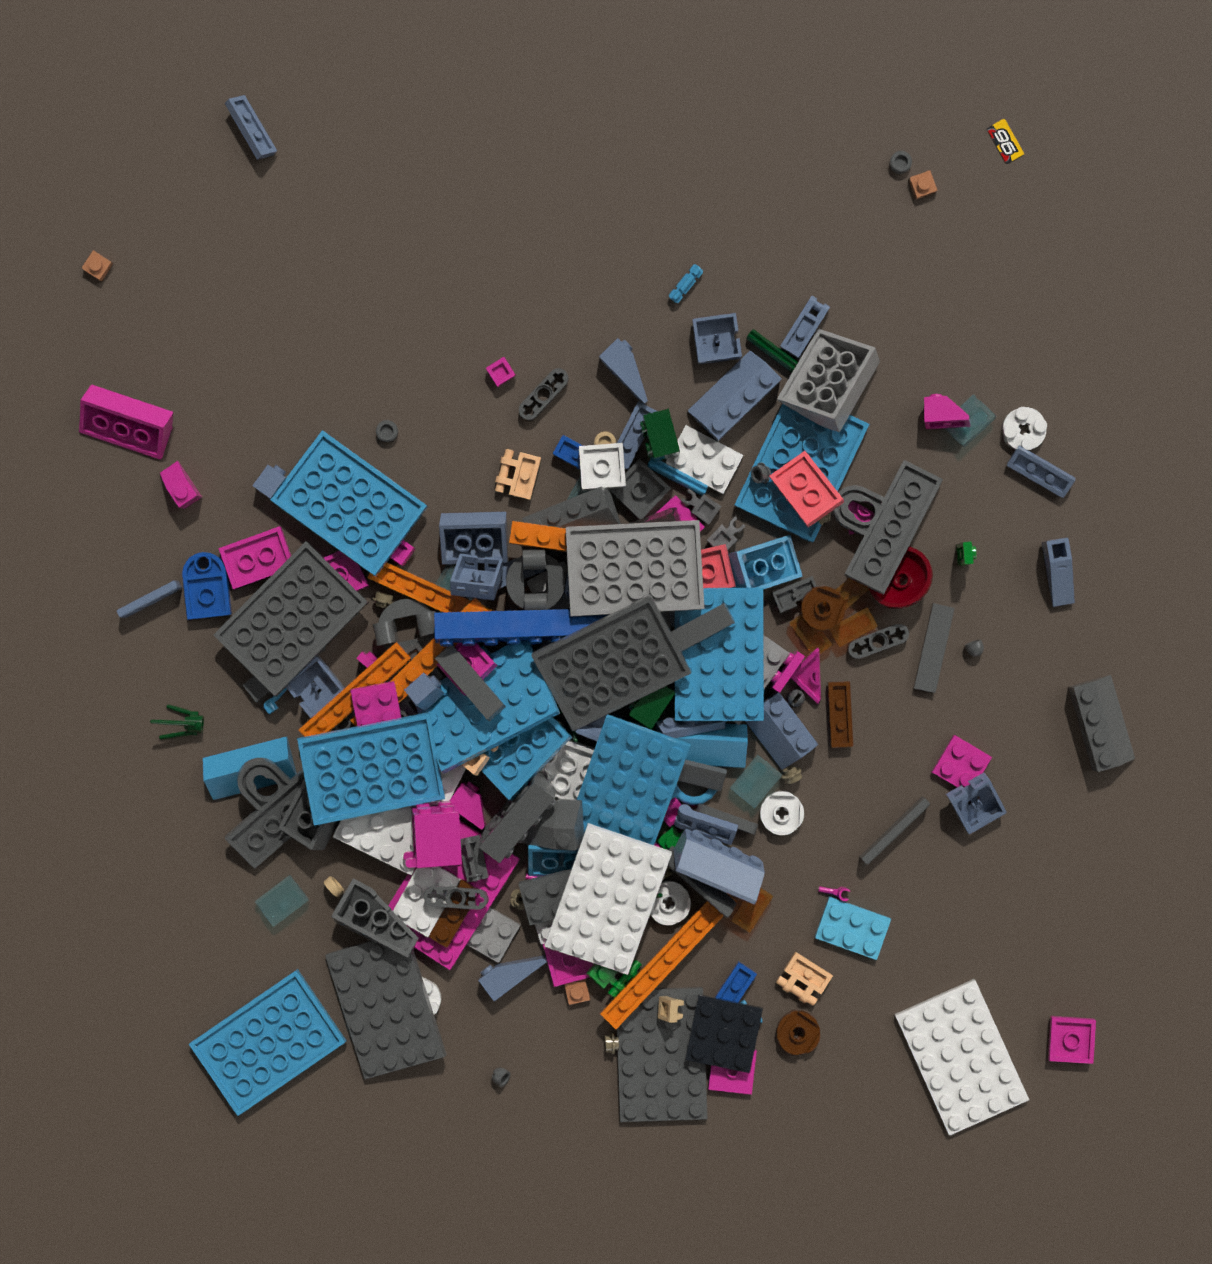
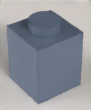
M267 465L253 484V487L271 499L287 478L284 476L286 471L277 465L274 467Z
M424 672L404 690L416 706L424 711L445 694L440 688L441 682L434 675L430 677Z

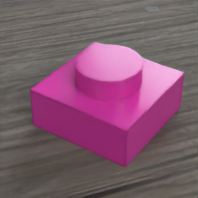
M502 357L486 368L497 387L516 376L505 357Z
M403 540L390 558L403 567L416 549Z
M369 651L368 653L361 652L356 659L368 668L378 657Z
M676 797L671 799L664 817V821L669 827L674 825L678 809L681 806Z

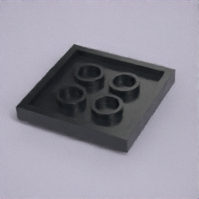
M698 994L685 1060L750 1073L763 1007Z

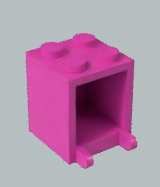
M440 801L438 805L429 806V803L417 804L416 807H411L414 851H407L403 854L406 866L408 868L462 865L460 820L456 805L451 804V801Z

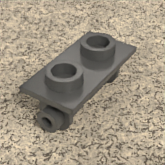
M480 835L461 839V855L467 883L489 878L484 853L479 848Z

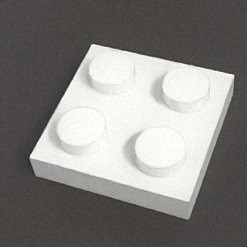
M623 443L579 446L582 491L593 490L601 486L607 489L626 488Z

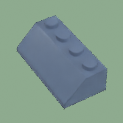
M749 351L688 412L719 442L780 383L782 378L765 361Z
M685 828L673 849L676 871L755 904L765 874L763 862L756 856H748L735 847H727L717 839L711 840L696 830L691 831Z

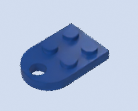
M208 552L194 554L186 561L182 571L187 620L232 615L228 574L223 560L217 555ZM202 557H206L209 560V566L204 570L198 566V561Z

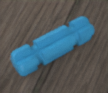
M692 265L688 270L689 274L686 273L675 286L676 290L673 289L670 292L669 298L673 302L679 303L683 298L682 295H685L694 285L695 279H699L703 274V270L698 265Z

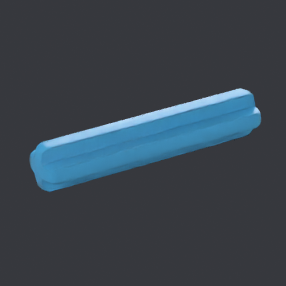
M653 457L647 465L651 470L701 496L705 494L708 488L706 484L662 461L654 462Z

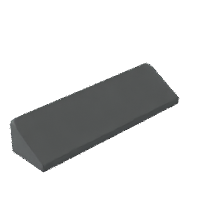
M671 846L668 849L672 851L668 866L726 918L729 917L737 905L736 901L722 890L677 872L674 860V846Z

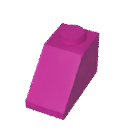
M931 394L929 397H924V422L926 429L970 427L969 415L947 396Z
M179 461L160 472L166 489L179 508L186 509L202 498Z
M470 781L467 784L463 782L449 801H451V804L456 805L459 814L482 830L486 825L482 796L478 792L479 788Z

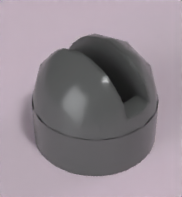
M981 639L965 644L968 654L973 657L980 656L984 651Z
M794 689L788 693L787 701L791 706L799 707L804 703L805 695L802 691ZM797 693L801 694L797 702L794 704L792 701L796 697Z
M499 1067L493 1071L494 1074L491 1077L495 1084L503 1087L509 1081L511 1073L505 1068Z

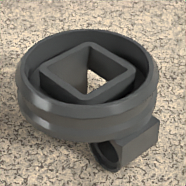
M546 549L523 550V555L517 558L508 570L506 578L507 591L511 599L525 610H548L559 602L565 591V573L561 565L553 557L546 554ZM547 570L548 593L525 594L524 571Z
M402 599L393 602L382 612L379 622L373 624L377 646L383 645L388 650L397 642L405 650L418 641L424 648L435 637L434 613L436 611H431L427 605L413 599ZM415 615L421 638L399 642L395 619Z

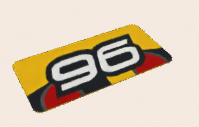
M1005 119L987 128L1006 163H1010L1024 155Z

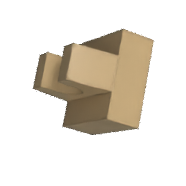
M659 996L658 1019L669 1023L682 1019L683 1014L678 1012V1006L684 1005V1001L668 996Z

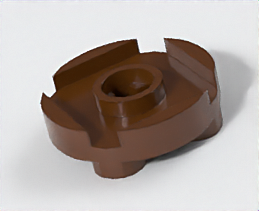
M828 586L813 587L804 595L801 602V615L808 625L818 630H827L838 625L845 614V603L840 593ZM827 602L828 612L824 611L820 614L817 608L818 604Z
M791 1010L779 1020L776 1035L781 1047L785 1051L793 1055L809 1053L816 1048L820 1041V1027L815 1017L803 1010ZM802 1027L803 1037L798 1036L795 1038L793 1030Z

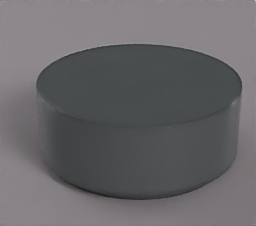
M905 151L895 152L889 162L891 170L896 174L906 173L912 165L910 154Z
M384 420L377 425L376 434L383 442H392L398 436V427L394 422Z

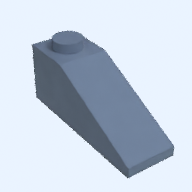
M617 338L599 356V359L642 404L646 405L648 400L634 355L631 352L633 348L626 340L621 342Z
M544 955L499 963L494 967L489 965L480 972L482 976H480L478 981L493 1001H495L545 964L547 958Z

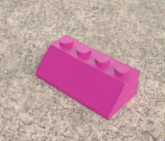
M91 384L80 401L79 432L161 460L172 430L174 412Z

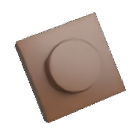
M930 170L909 178L916 200L938 191Z
M93 250L82 266V269L102 281L113 263Z
M586 978L564 984L569 1005L590 1000Z

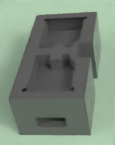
M813 576L771 593L779 613L797 606L796 601L802 600L804 595L812 589L810 580L813 587H817Z

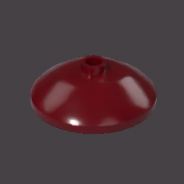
M908 547L884 595L869 588L870 593L877 602L885 607L892 609L910 607L918 603L930 589L933 579L931 564L921 551ZM907 580L905 585H901L902 581Z

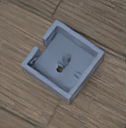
M736 313L692 319L698 365L742 358L740 338L736 339V341L734 338V334L738 333Z
M460 554L450 580L451 595L494 600L503 574V559L485 557V571L478 570V556ZM466 561H472L474 564L466 563Z
M317 656L286 688L294 698L299 696L303 698L304 702H301L300 706L312 718L345 687L321 657Z
M985 773L968 781L969 785L963 788L961 785L946 794L968 834L1007 813Z

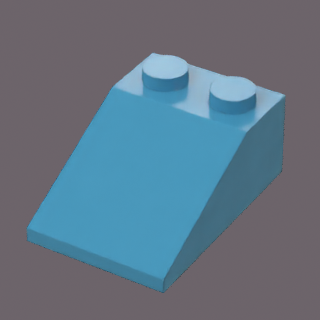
M790 535L728 554L736 585L733 588L766 589L802 577Z

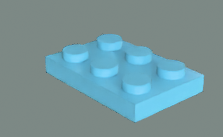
M829 896L814 937L877 960L891 918Z

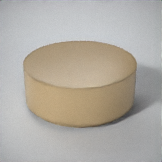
M601 432L594 440V445L616 443L614 435L610 432Z
M329 876L324 881L325 886L334 896L339 898L344 893V888L334 877Z

